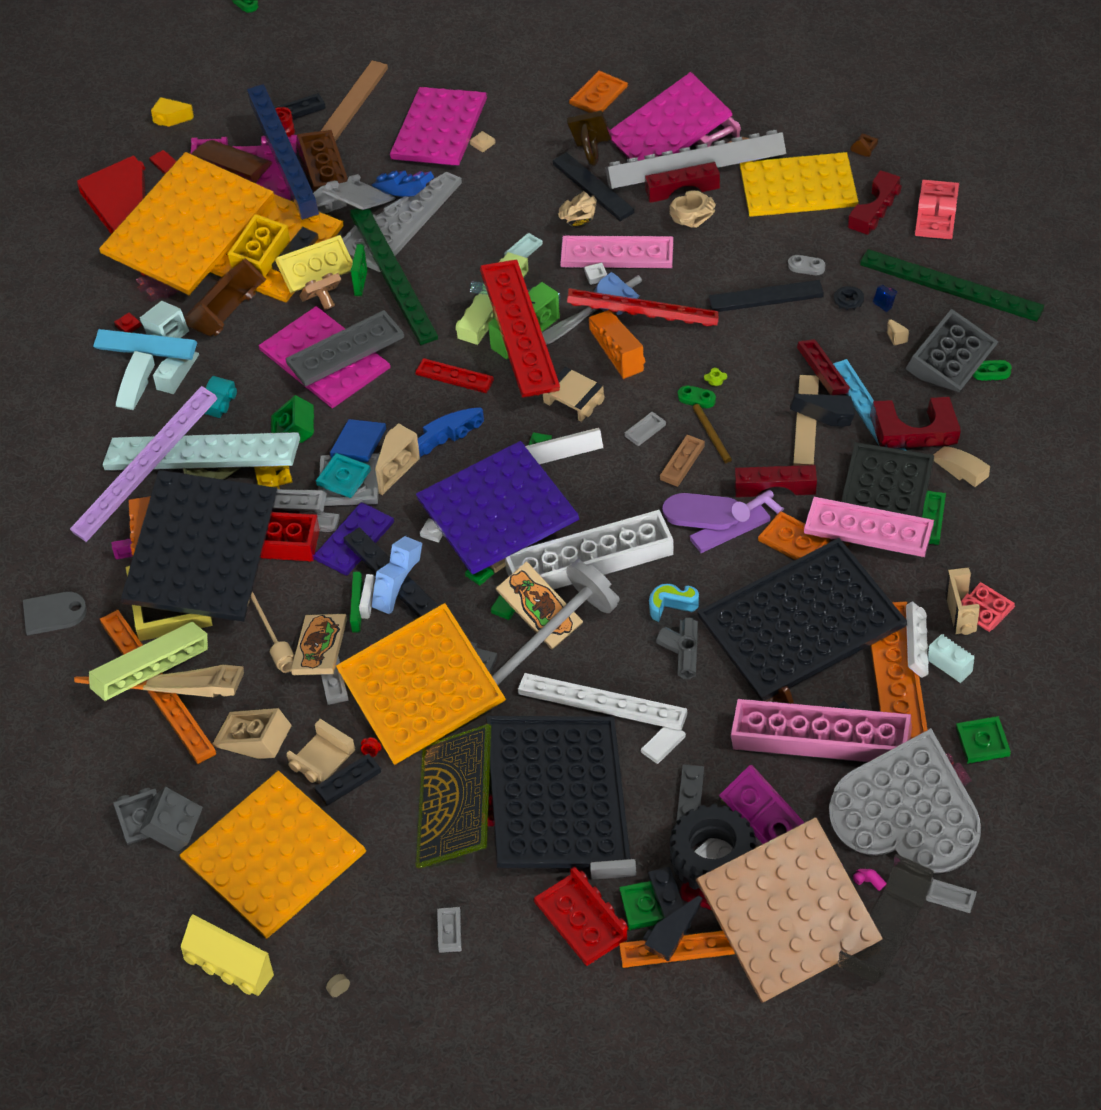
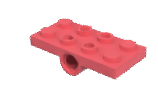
M922 180L915 236L952 239L959 183Z

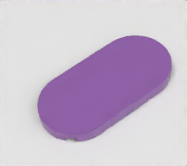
M679 493L669 497L664 502L662 508L663 515L667 518L668 522L678 526L725 530L730 528L731 525H737L740 522L732 514V506L738 501L728 497Z

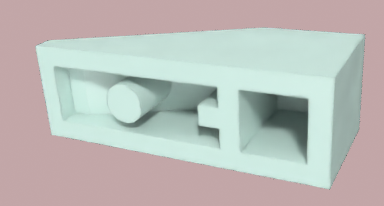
M194 352L192 360L168 357L162 361L153 374L156 389L174 394L199 356V353Z

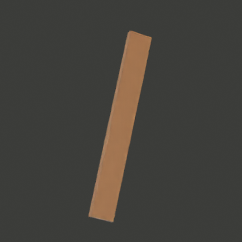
M372 60L321 131L332 130L336 141L387 71L388 65Z

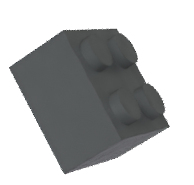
M164 787L154 795L139 832L174 851H179L189 843L203 807Z

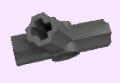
M685 618L680 621L679 633L667 627L662 628L656 639L657 644L678 654V676L683 679L696 677L698 621H695L693 618Z

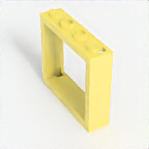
M130 566L126 567L127 576H128V572H129ZM132 605L136 632L140 641L161 637L190 622H194L200 628L213 626L211 617L196 614H185L145 623L142 606Z

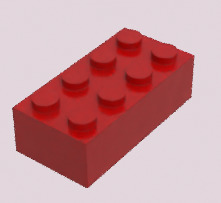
M272 512L261 558L313 561L320 532L317 515Z

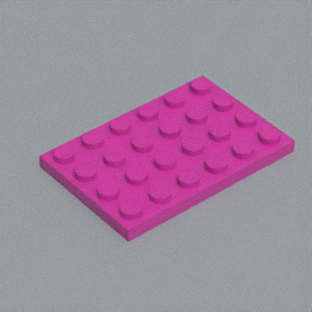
M690 72L610 130L612 134L611 141L628 159L637 157L638 161L644 160L646 155L655 154V157H660L662 152L671 150L673 154L680 153L679 149L690 147L730 118L732 112Z
M419 87L390 152L391 159L459 165L486 102V93Z
M316 306L261 343L259 350L303 385L286 364V358L345 328ZM374 352L306 386V388L333 409L390 368V363Z

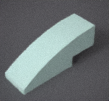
M134 352L121 382L116 407L134 410L148 384L147 378L155 366L151 354Z

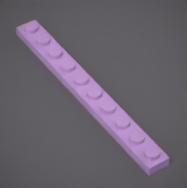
M201 386L70 528L72 533L87 542L217 400L216 395Z

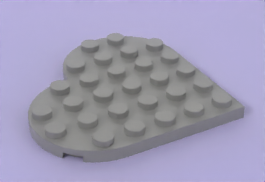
M932 729L849 772L836 785L829 805V815L833 829L848 847L867 855H882L896 850L907 864L927 873H946L962 866L974 854L981 836V823L976 807Z

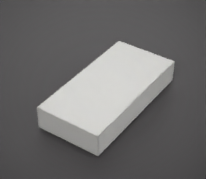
M366 574L359 605L361 618L364 619L370 618L375 576L371 574Z
M663 727L641 749V753L658 764L686 737V734L682 730Z

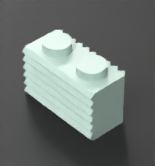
M944 634L940 635L930 644L928 661L961 683L972 673L974 655L965 651L961 646L954 644V641L944 637Z

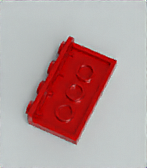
M576 867L570 869L571 875L534 897V903L583 963L588 966L619 946V943L627 941L628 926L622 918L618 919L611 904L603 901L599 890L588 883L585 873L583 871L579 872Z

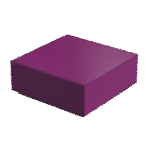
M131 539L111 542L116 560L133 557Z

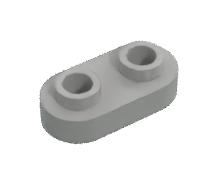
M794 255L788 260V268L797 273L820 275L825 271V262L820 258Z

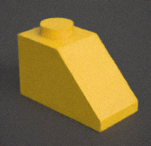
M160 97L151 110L153 122L157 125L172 126L194 118L192 105Z

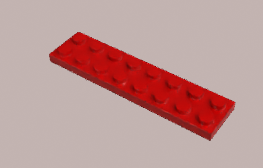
M518 260L481 265L480 272L522 398L559 391L560 384Z

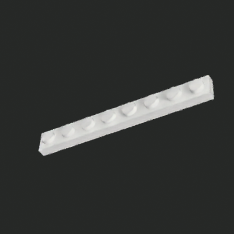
M524 673L518 688L519 695L676 730H682L687 716L686 708Z

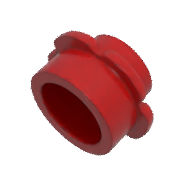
M373 737L364 738L361 741V752L364 755L369 753L371 757H374L382 748L378 740Z

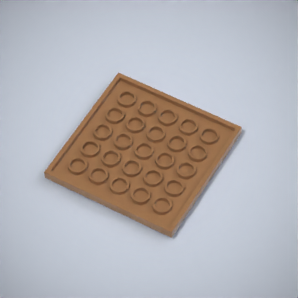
M816 817L696 879L761 1003L882 940L878 929Z

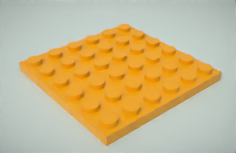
M446 603L336 665V668L394 765L506 700Z
M277 771L183 851L180 857L267 939L358 860L366 850L363 845L280 771Z

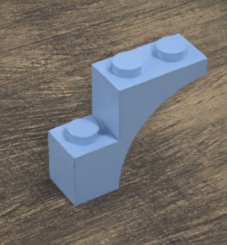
M404 536L392 544L390 562L376 571L372 599L373 608L387 614L393 611L397 594L405 577L413 566L420 561L421 542Z

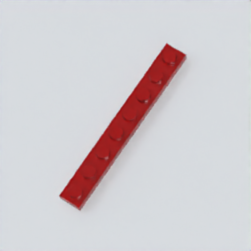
M568 289L567 303L574 306L586 305L593 309L605 308L612 312L625 311L631 315L644 314L651 318L656 316L664 317L670 321L677 319L683 320L685 323L697 322L702 323L704 326H717L718 311Z

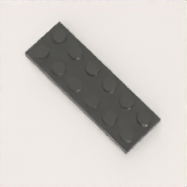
M383 310L287 357L286 364L306 387L404 338V332Z

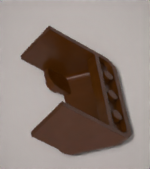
M244 258L222 276L186 314L184 319L187 326L208 336L213 334L217 336L223 330L222 327L225 325L223 322L242 301L245 299L249 301L256 294L254 290L265 282L266 278Z

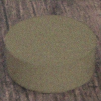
M343 974L335 975L328 981L326 990L332 997H337L348 990L350 981Z

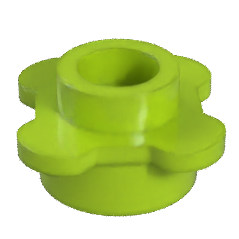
M712 368L709 374L704 375V380L708 381L712 386H719L723 383V380L727 379V374L722 373L718 368Z

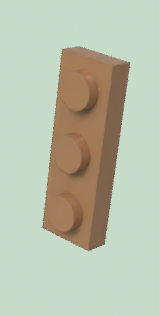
M686 435L660 474V480L678 487L705 447V441Z

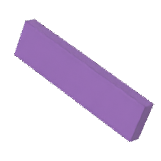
M759 505L750 510V517L747 521L739 522L737 525L733 524L725 530L704 529L691 535L690 540L698 551L703 553L769 522L770 516Z

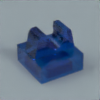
M880 285L877 287L873 303L887 312L892 309L897 291L892 287L887 288L884 285Z

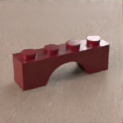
M710 162L646 175L645 191L649 202L666 200L676 189L683 186H695L701 192L720 189V173L716 163Z
M880 170L872 183V194L877 199L869 204H857L849 215L848 228L869 235L871 230H875L878 220L885 216L886 208L891 207L893 204L894 196L900 194L902 188L900 177Z
M816 465L735 468L736 497H757L761 491L771 487L787 488L795 495H816Z

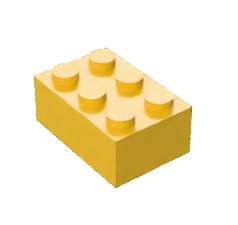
M255 214L228 253L231 268L246 258L265 277L271 269L272 263L290 241L288 226Z

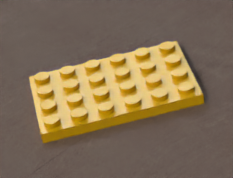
M847 152L740 163L749 217L855 207L858 204Z

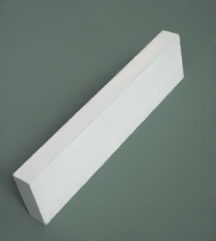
M595 428L525 447L535 460L542 464L603 448L600 429Z

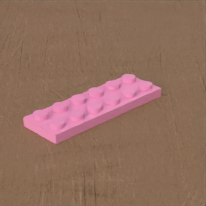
M563 236L561 267H586L603 263L604 268H672L673 237Z
M814 497L804 527V534L835 540L840 538L841 541L925 557L934 520Z

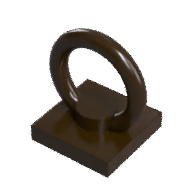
M602 110L567 118V124L577 146H583L590 165H597L599 159L597 143L612 140V134Z

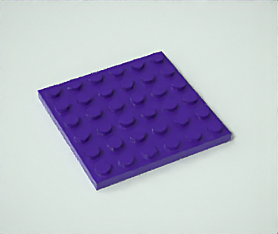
M521 441L416 493L418 501L472 575L579 520L578 513Z

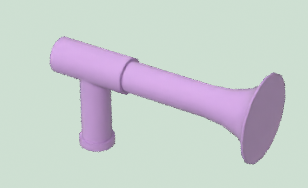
M767 490L747 504L735 502L732 506V514L736 520L745 522L750 517V510L763 503L772 508L777 515L784 508L772 499L774 496L773 492Z

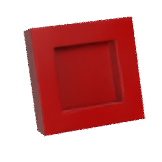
M127 313L114 322L121 332L131 333L141 327L140 321L131 313Z

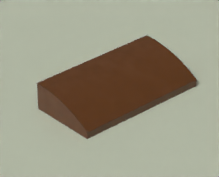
M332 130L297 134L296 145L313 193L326 185L327 182L334 180L339 184L347 182L348 178Z
M209 140L201 144L191 153L253 183H256L272 165L270 160L215 140Z

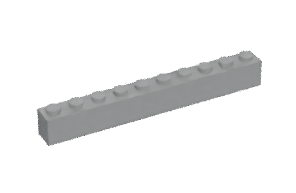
M777 130L767 131L765 136H760L759 133L749 135V139L742 140V137L732 138L730 143H725V140L714 142L715 146L710 147L707 144L697 145L695 150H690V147L679 149L680 153L673 154L672 150L662 152L660 157H655V154L646 155L644 160L639 161L637 157L627 159V163L620 164V161L611 162L609 167H605L608 186L612 189L645 182L646 175L715 162L717 167L783 155L786 154L783 132L777 133Z

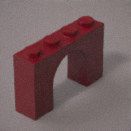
M950 397L930 398L927 413L931 425L922 428L904 424L898 418L892 400L873 401L870 417L879 446L896 449L958 444L961 429Z

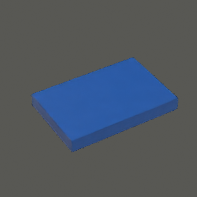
M349 419L330 451V457L333 458L338 453L359 462H369L386 430V423Z

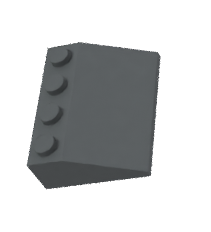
M951 309L913 355L906 370L922 381L960 392L998 344V341Z

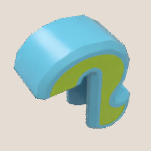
M661 584L655 587L649 598V612L652 619L657 622L660 621L664 606L688 612L695 611L699 607L698 590L692 586H685L684 591H681L673 584Z

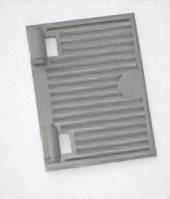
M359 174L349 176L347 182L339 184L336 180L327 182L325 188L322 189V192L361 210L396 199L390 194L361 182Z

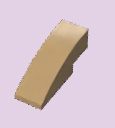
M944 446L934 454V461L957 479L961 480L963 478L974 487L989 477L990 466L967 452Z

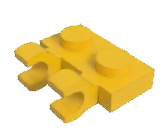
M289 466L254 467L258 485L280 489L279 485L293 483L290 470L287 469Z

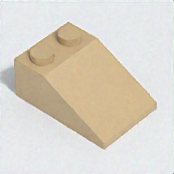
M399 423L393 429H390L385 436L375 468L378 490L381 495L420 459L417 434Z
M279 708L230 712L216 736L213 746L257 759L275 758L292 725Z

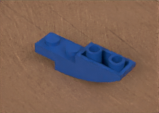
M395 170L388 175L386 173L379 175L376 178L377 181L372 186L394 196H415L426 187L425 184L432 180L434 176L431 171L425 173L420 171L412 176V174L407 175L405 170L400 172Z
M479 407L460 410L440 417L424 426V434L417 438L420 457L424 454H429L434 447L445 443L448 438L455 442L459 438H464L472 429L480 427L484 422L483 409Z

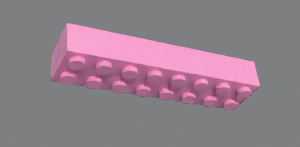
M738 699L731 739L733 749L869 762L910 740L912 731L911 714Z

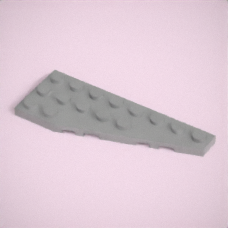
M445 172L431 180L429 185L415 196H404L384 208V212L377 216L373 215L395 256L461 185V177ZM355 225L342 239L351 259H354L357 244H363L367 267L381 272Z

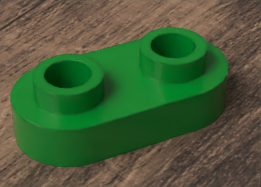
M232 0L234 4L245 12H254L258 9V0Z
M1005 360L984 361L973 374V377L981 381L1004 380L1010 377L1012 366Z
M683 386L678 390V399L681 403L692 406L699 404L701 408H711L716 403V395L710 390L693 386Z

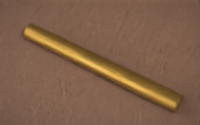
M699 404L694 405V412L725 463L731 462L730 455Z

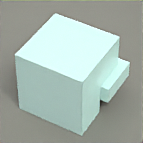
M160 301L140 317L147 335L181 338L189 332L181 309L164 301Z

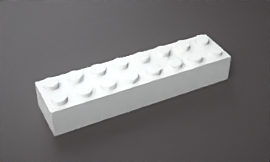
M656 510L524 548L505 558L506 571L508 576H510L525 562H528L552 589H557L572 584L568 578L566 568L578 558L587 566L593 565L605 575L673 555V538L660 510Z

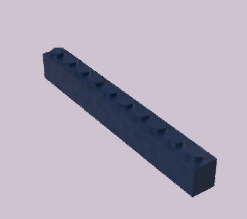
M264 84L247 89L251 107L301 219L318 215L316 198Z

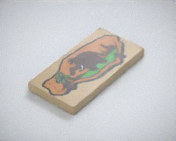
M525 562L496 588V591L536 633L566 605L563 599L528 562ZM573 612L544 642L553 650L576 630L583 621Z
M346 614L305 615L291 668L292 675L334 674L347 622Z

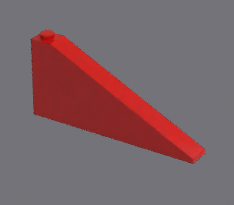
M134 155L77 180L80 194L111 235L145 198V176L143 172L145 167L141 160L138 161Z

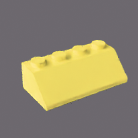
M195 915L190 917L181 944L184 960L191 965H200L210 975L215 973L221 976V979L229 985H232V983L238 985L248 995L253 993L259 996L274 976L268 953Z

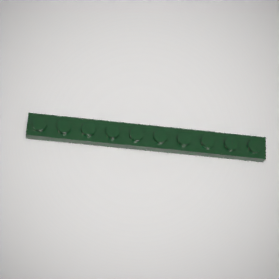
M357 208L350 210V215L420 346L438 340L434 327L370 209L361 210Z
M870 249L866 251L861 260V266L1036 322L1044 310L1043 304Z

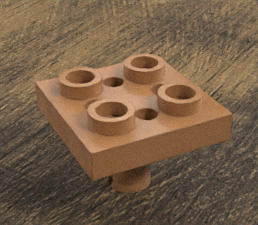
M328 273L320 281L311 280L307 282L299 295L302 302L318 296L324 311L334 307L335 304L328 291L335 289L340 283L339 273L334 275Z

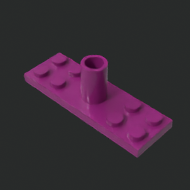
M749 765L719 795L733 812L736 810L742 814V818H747L750 822V827L755 832V836L762 844L805 823L753 765Z

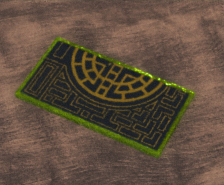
M490 724L435 741L423 748L417 868H423L487 848Z

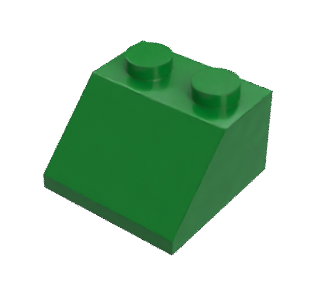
M296 395L293 396L271 415V433H299V443H303L311 438L314 433V405Z

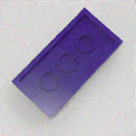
M361 502L315 553L314 560L347 576L361 559L344 543L343 537L360 527L376 543L394 523V518Z

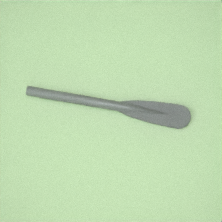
M638 275L625 284L633 288L642 282V278ZM587 307L580 313L542 332L546 345L569 332L584 318L598 309Z

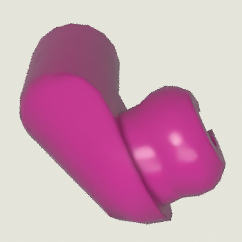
M858 869L853 875V881L856 884L861 885L864 881L871 882L878 891L887 884L873 869Z

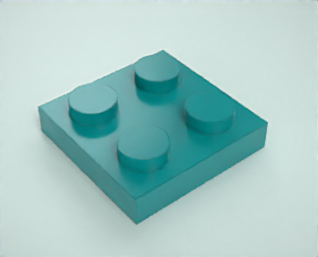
M336 453L317 478L316 484L319 487L352 498L370 473L371 468L370 465Z

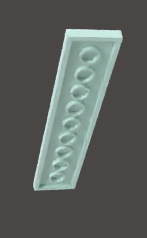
M299 433L183 436L154 469L292 466L300 436ZM154 437L112 438L103 462L104 470H125Z

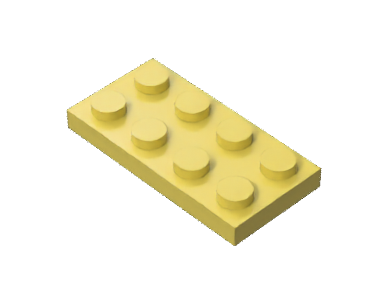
M340 235L275 259L290 293L303 289L305 284L311 280L316 282L322 280V277L328 273L333 275L339 273V275L351 271L353 263Z

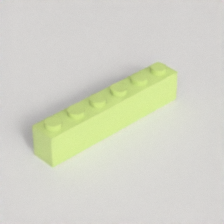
M507 252L505 257L499 262L517 259L524 278L529 271L528 258ZM483 284L480 293L474 297L471 306L466 309L463 318L456 324L458 339L476 345L480 343L488 331V323L493 318H496L485 284Z
M194 622L175 629L89 671L90 689L106 701L208 650L207 633Z

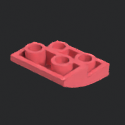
M981 582L970 595L967 593L961 600L962 606L979 604L977 625L988 632L993 630L1015 607L1014 602Z

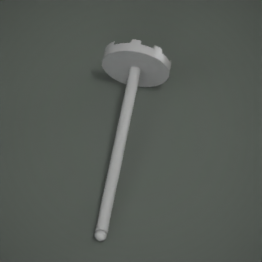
M579 558L566 568L568 578L579 593L492 676L497 685L585 600L604 613H611L617 607V603L620 601L619 596L609 588L612 584L597 568L591 564L587 566Z

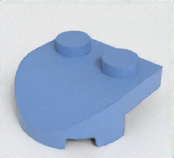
M612 272L602 278L594 290L596 293L639 298V295ZM618 311L617 315H621L625 311Z

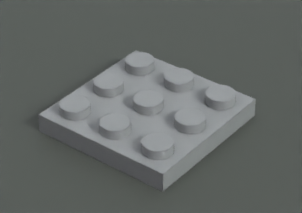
M372 454L369 462H362L370 465L371 471L352 498L318 487V490L327 493L325 506L359 505L361 502L364 504H378L379 490L375 468L380 454ZM330 455L321 456L319 475L332 459Z

